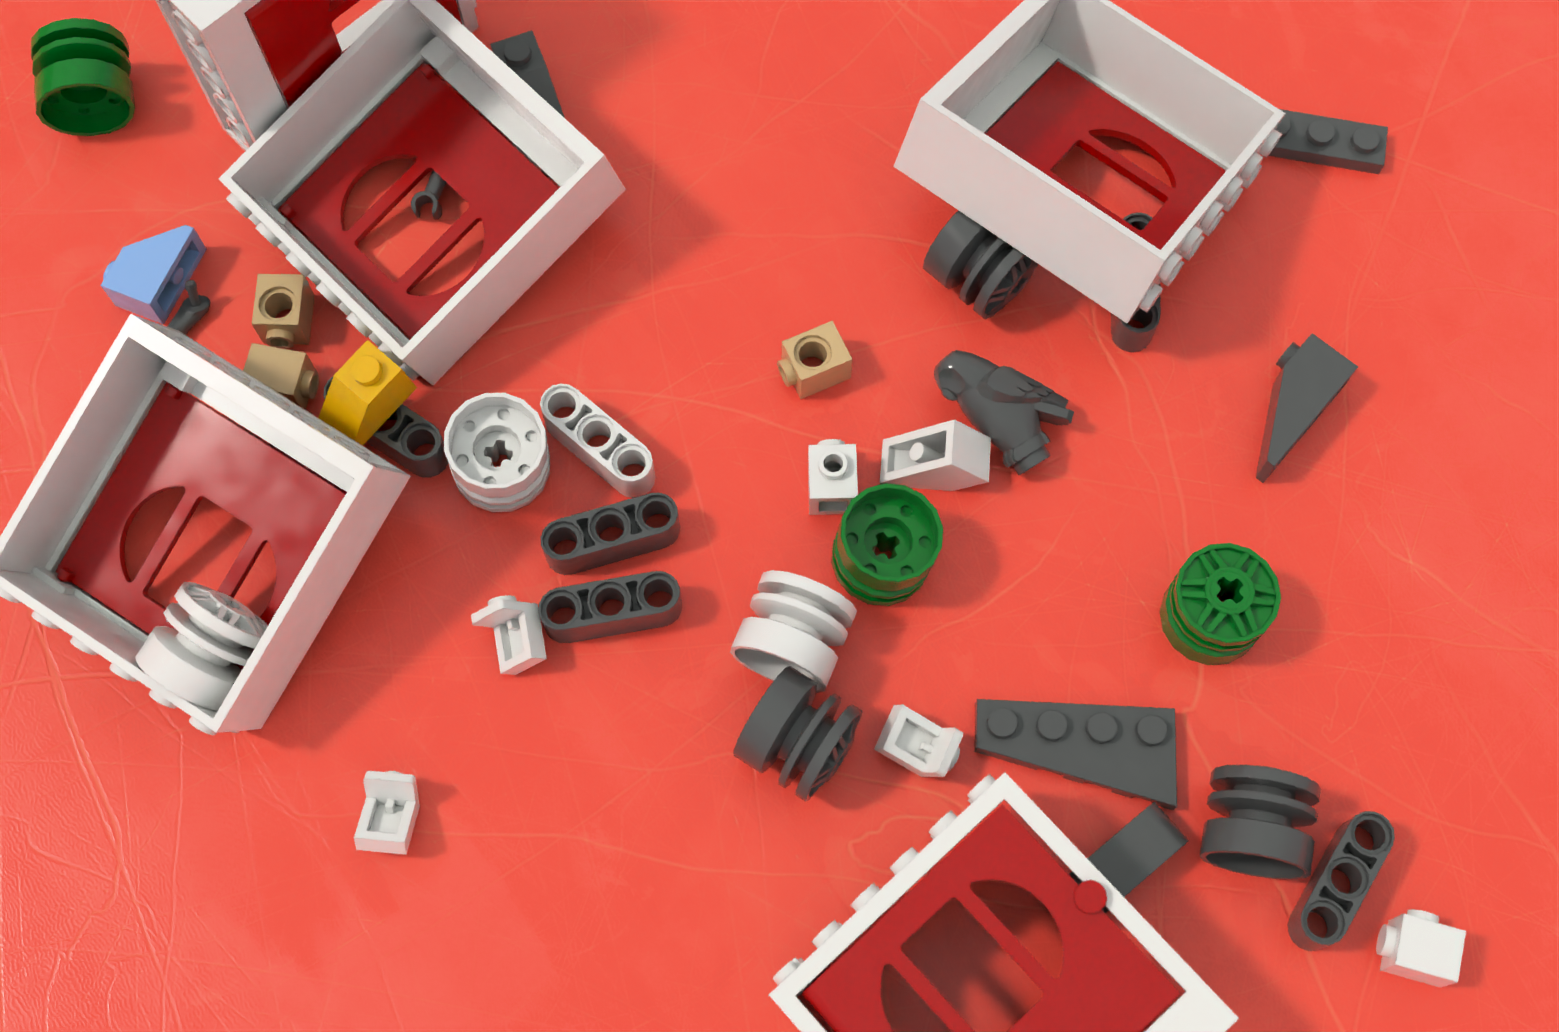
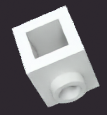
M826 439L818 442L817 445H808L809 515L844 514L850 501L858 495L856 444H846L838 439Z
M1409 909L1407 914H1402L1388 920V925L1384 924L1380 929L1376 944L1377 954L1382 955L1380 971L1440 988L1457 983L1466 931L1440 924L1439 916L1433 913Z

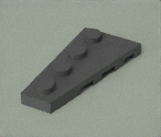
M976 700L974 752L1034 770L1039 768L1050 771L1078 783L1087 782L1111 789L1112 793L1129 798L1134 796L1155 802L1158 806L1174 810L1177 807L1175 708Z

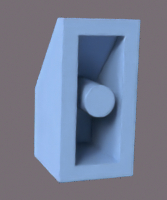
M183 225L123 247L116 260L109 263L105 269L103 282L100 286L115 306L164 325L182 294L185 283L190 280L207 249L195 229L188 225Z

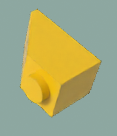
M367 340L334 374L318 418L363 446L417 387L397 364Z

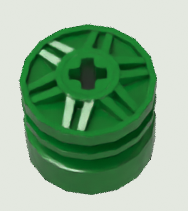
M81 18L54 21L38 29L31 38L30 49L31 59L33 60L32 73L35 76V109L41 122L55 131L75 136L102 135L125 127L134 117L135 103L133 83L129 78L131 64L128 59L129 45L123 33L110 24Z
M884 483L866 488L850 501L833 541L831 563L837 581L851 596L867 604L890 606L909 599L921 589L942 548L943 526L937 509L923 494L905 485ZM876 547L881 552L889 550L892 553L890 559L884 553L876 555L874 553Z
M1232 543L1208 545L1192 553L1164 593L1160 608L1163 632L1172 647L1189 660L1205 665L1229 664L1244 656L1277 617L1281 601L1278 578L1267 561L1249 548ZM1226 593L1231 597V599L1222 602L1217 596L1220 597Z

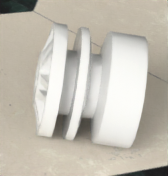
M483 393L466 400L451 415L444 431V452L459 492L472 505L490 512H512L529 505L543 491L550 475V454L546 430L538 412L525 400L507 393ZM500 455H507L508 459L503 460L500 467L493 466L492 462L498 461Z
M770 570L763 572L757 587L760 593L754 594L750 603L751 609L759 617L743 619L731 646L730 653L745 667L772 681L786 667L791 666L818 683L816 693L825 692L838 660V656L828 646L844 645L848 635L845 628L851 627L857 613L853 603L840 593L807 577L786 571Z
M183 582L174 596L178 603H170L164 611L167 621L175 629L167 626H155L135 659L138 666L165 689L198 706L218 711L242 671L236 664L245 666L268 625L236 599L194 582Z

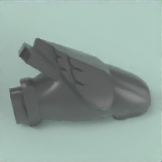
M959 350L952 351L935 366L934 377L942 395L947 400H957L962 412L980 433L990 437L991 443L1003 452V464L1007 468L1012 465L1018 475L1051 456L1045 447V444L1050 442V439L1041 430L1040 421L1054 425H1068L1072 422L1074 411L1066 409L1068 403L1066 398L1011 367H999L980 356Z

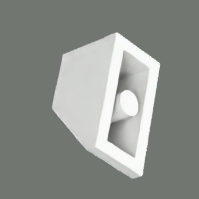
M954 419L883 439L880 483L943 491H955L988 483L991 438Z

